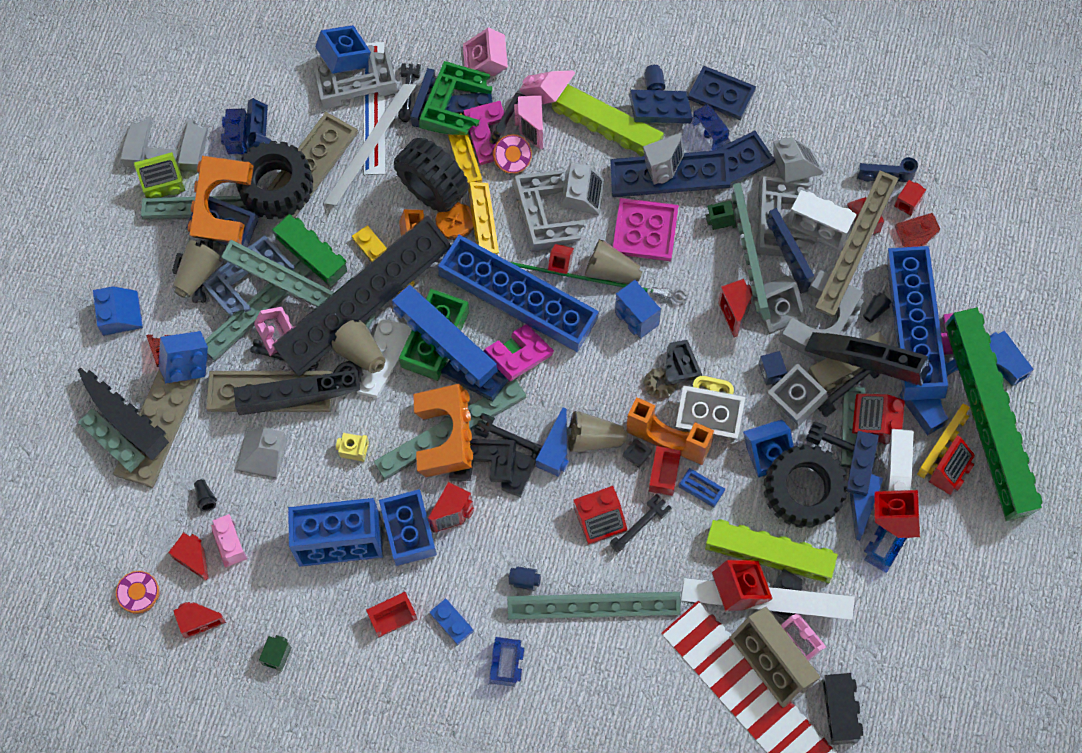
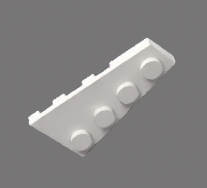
M379 318L373 338L385 357V366L380 372L376 373L363 370L364 375L361 377L362 383H359L360 390L357 391L358 394L373 398L379 397L392 371L399 364V356L412 329L407 324Z

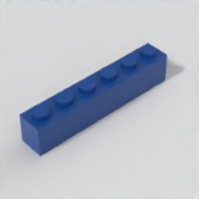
M410 284L392 300L393 312L400 319L403 317L407 321V325L414 332L418 331L421 333L422 339L428 345H434L437 353L442 358L447 357L455 370H461L469 383L472 385L476 384L480 388L497 372V363Z

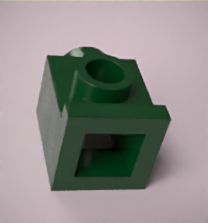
M731 200L707 206L709 214H705L708 226L712 225L713 230L729 226L737 228Z

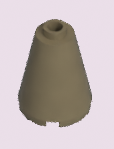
M599 239L587 265L585 276L630 284L634 280L639 282L642 275L640 265L604 240Z
M189 240L186 244L173 283L174 293L182 298H185V296L190 297L224 261L223 259L219 260L221 256L203 244L196 246L195 243L197 241Z
M352 320L342 325L335 333L337 336L335 342L332 340V349L340 356L370 373L380 372L384 368L386 360L367 326L361 320H358L359 322Z
M580 411L572 413L569 428H572L571 435H568L570 452L576 453L620 447L623 442H626L627 431L624 430L622 425Z

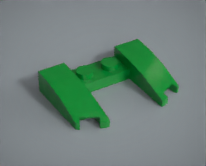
M444 61L421 114L419 128L443 134L467 135V130L472 126L477 127L480 124V120L447 111L446 108L454 89L492 94V86H487L486 80L490 79V74Z

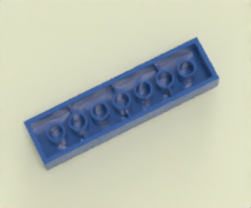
M460 234L438 265V276L577 353L598 320V310Z
M929 246L888 248L887 270L897 347L926 355L930 367L922 386L901 380L903 400L946 398L948 381Z

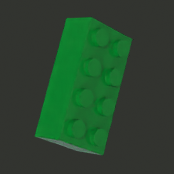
M430 289L426 300L461 331L470 312L469 303ZM411 330L399 356L401 368L439 381L441 371L445 367L448 358H442L437 353L434 345H428L422 339L421 333Z

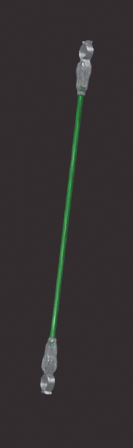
M510 262L518 266L519 268L529 270H535L623 288L628 285L613 281L589 278L587 276L576 275L571 273L564 274L550 271L545 268ZM642 287L648 294L660 297L663 300L673 299L676 303L687 302L686 298L676 300L674 296H671L672 294L682 293L684 297H688V294H685L682 290L673 292L670 288Z

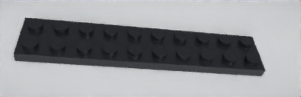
M426 215L274 342L272 346L298 377L301 376L332 349V340L335 342L337 338L335 333L342 325L352 320L354 322H359L358 320L365 322L450 249L451 244L431 218Z

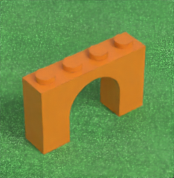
M202 156V160L198 162L197 166L199 178L194 185L196 197L191 204L193 216L192 220L188 223L190 236L227 243L230 240L239 244L242 243L244 224L215 218L209 210L208 199L211 191L222 183L251 186L254 166L250 162Z
M455 384L413 394L414 413L421 419L449 415L453 420L452 433L444 444L416 452L417 472L424 477H431L472 468L473 452L470 448L472 433L469 429L471 415L468 410V402L470 400L468 391L461 385Z
M636 397L627 416V433L659 447L680 450L682 457L703 465L711 448L714 430L694 422L690 432L673 429L662 423L655 416L656 405Z

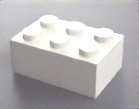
M801 190L791 209L787 227L803 235L817 237V241L842 251L851 233L856 214L848 208L835 205L830 200H823L811 192Z
M684 385L676 427L691 430L694 422L714 430L716 435L738 438L745 396Z

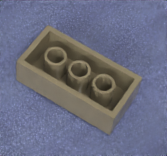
M767 607L748 616L729 637L782 708L801 697L820 678L815 668L809 663Z

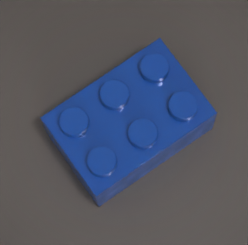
M420 489L379 500L396 566L437 556Z

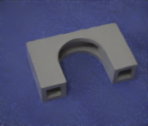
M822 270L819 271L810 287L809 294L817 299L820 298L830 274ZM851 285L848 286L836 312L837 322L830 328L823 330L814 329L791 318L782 334L780 342L818 362L826 359V357L805 351L812 332L845 335L843 330L846 326L850 327L855 318L853 316L854 311H859L864 303V300L861 299L864 292Z

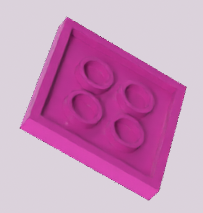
M620 198L613 247L625 256L671 262L679 205Z

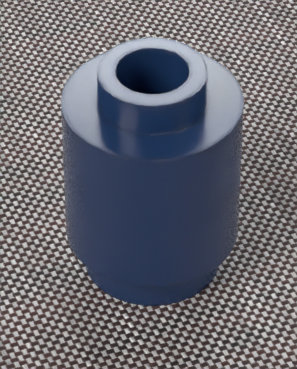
M659 65L647 66L644 72L646 89L664 90L666 86L663 70Z
M519 566L510 569L509 585L528 590H535L536 586H540L541 574H538L537 569Z

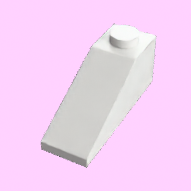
M892 429L885 491L910 490L914 432L912 430Z

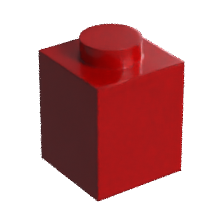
M909 180L897 197L894 207L912 216L922 201L926 189L921 184Z
M555 244L550 253L548 270L567 274L571 268L574 248Z

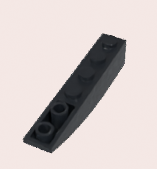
M812 332L805 347L806 352L922 386L930 369L926 355L852 336Z
M80 367L78 372L83 384L104 417L124 438L153 461L168 445L169 441L164 437L167 433L158 425L154 428L151 425L152 421L146 415L139 416L137 414L139 410L131 403L128 405L123 403L125 399L117 392L111 393L110 390L112 388L104 381L99 383L97 381L98 377L91 370L86 372Z
M358 370L234 387L233 390L235 407L240 416L328 400L359 391L360 384Z

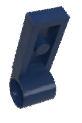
M254 98L248 100L247 148H252L253 146L256 148L260 143L265 142V144H269L272 141L266 137L268 105Z
M906 157L901 161L900 166L860 163L857 179L866 182L875 181L879 171H883L897 177L898 182L912 181L918 169V162L912 157Z

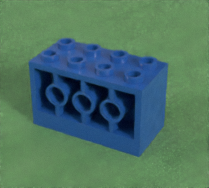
M374 498L288 507L289 548L299 567L383 558L382 519Z

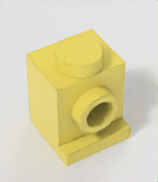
M343 433L342 438L337 439L336 450H339L338 453L341 458L365 462L369 445L368 437L366 435L359 436ZM348 443L354 444V445L351 446V447L347 446Z

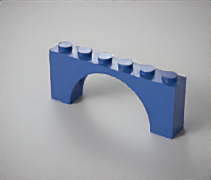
M1004 330L999 334L997 332L991 334L990 347L992 352L996 354V366L998 372L1002 373L1003 378L1012 387L1028 378L1034 369ZM954 357L948 363L945 361L948 377L957 371L958 368ZM902 391L899 395L901 399H903ZM941 399L905 400V405L927 436L944 427L947 423L948 417L942 407Z

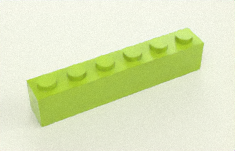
M567 84L556 102H552V109L557 114L565 115L574 123L586 126L590 131L603 135L607 140L619 143L623 148L636 152L640 157L644 156L643 146L664 138L663 132L643 122H635L634 118L569 84Z
M722 519L712 520L705 550L741 560L759 561L760 565L781 571L784 568L792 574L828 584L832 579L838 554L833 553L828 548H814L806 542H800L799 544L792 542L788 537H774L769 532L752 531L744 525H730L728 521Z

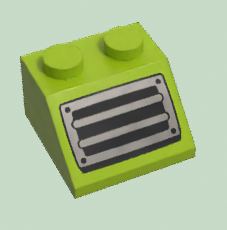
M173 152L134 163L146 198H161L186 191L181 171Z

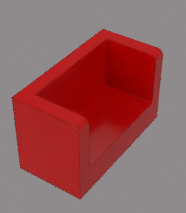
M656 446L648 492L673 496L681 456L680 450Z
M406 592L366 609L378 638L418 620Z

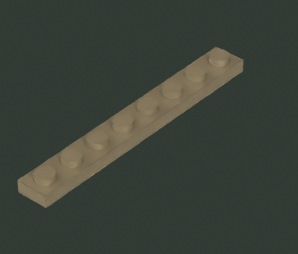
M879 171L815 307L816 311L834 318L896 186L897 177Z

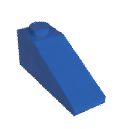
M564 407L561 409L536 458L537 468L559 477L561 471L565 472L569 465L567 460V409Z
M871 474L867 496L855 493L849 494L855 538L858 541L863 536L875 503L874 492L879 491L884 479Z

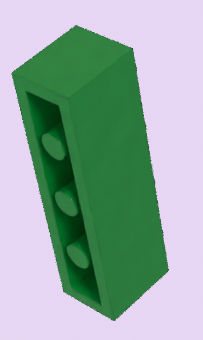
M289 214L272 229L275 239L329 287H332L348 272L346 260L340 254L336 255L332 252L333 250L328 243H322L313 230H307L304 223L298 217L294 218Z

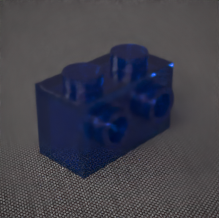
M245 108L226 109L225 116L222 117L224 133H221V144L225 145L228 154H247V113Z

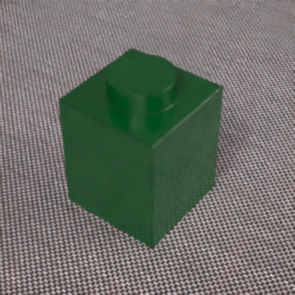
M276 635L275 638L268 636L259 658L260 663L263 666L282 672L292 648L289 642H287L288 639Z

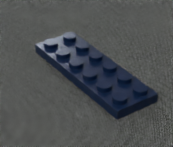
M728 149L684 153L673 178L665 183L653 184L646 167L645 156L610 159L612 197L730 188Z

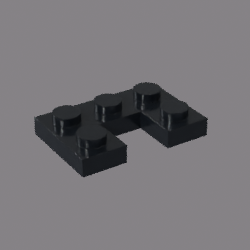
M472 439L470 441V448L473 452L472 468L450 472L449 474L451 481H471L473 462H491L490 481L512 483L516 442L514 440Z

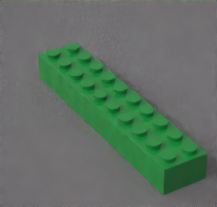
M978 307L954 312L944 326L1005 520L1010 521L1030 516L1042 508V497L1036 491L1035 475L1033 472H1030L1028 466L1029 457L1027 452L1023 450V438L1015 425L1016 416L1013 411L1011 412L1009 406V394L1003 388V376L1001 372H998L996 366L997 357L990 347L991 338L984 328V316L982 313H979Z

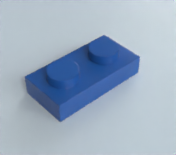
M446 598L429 612L457 646L474 632V629Z

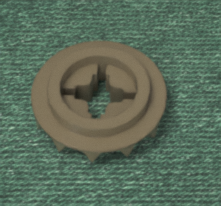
M662 367L652 368L649 373H646L644 379V387L647 393L659 399L672 395L677 386V383L661 384L656 388L657 381L655 379L660 380L664 377L665 383V369Z

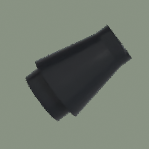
M880 292L874 295L866 312L863 314L864 319L873 323L876 318L890 308L891 300Z
M197 480L194 483L196 505L203 512L210 511L216 507L217 498L207 485L206 480Z

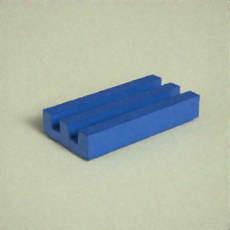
M691 468L688 469L678 486L715 508L725 492V488ZM689 476L694 477L695 479L701 481L702 483L706 484L707 486H709V487L713 488L714 490L718 491V494L712 492L711 490L707 489V488L704 487L703 485H701V484L695 482L694 480L690 479ZM685 482H687L688 484H690V485H692L693 487L697 488L698 490L704 492L705 494L709 495L710 497L714 498V500L711 499V498H709L708 496L702 494L701 492L697 491L696 489L690 487L689 485L685 484Z

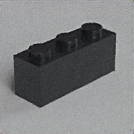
M851 673L824 675L822 684L831 745L858 743L861 736H863V725L858 723L857 714H860L859 701H855L854 692H857L856 680L852 679Z

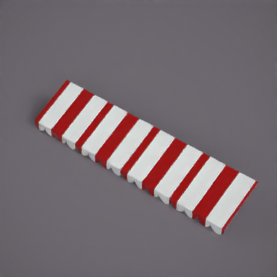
M697 601L662 632L663 636L767 753H837L832 746L828 745L827 740L818 733V730L812 724H809L808 719L800 713L793 703L782 708L729 638L731 634L725 631V627L719 621H716V617L710 611H707V607L703 603Z

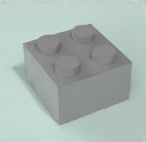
M798 363L768 391L769 398L798 426L828 399L827 391Z

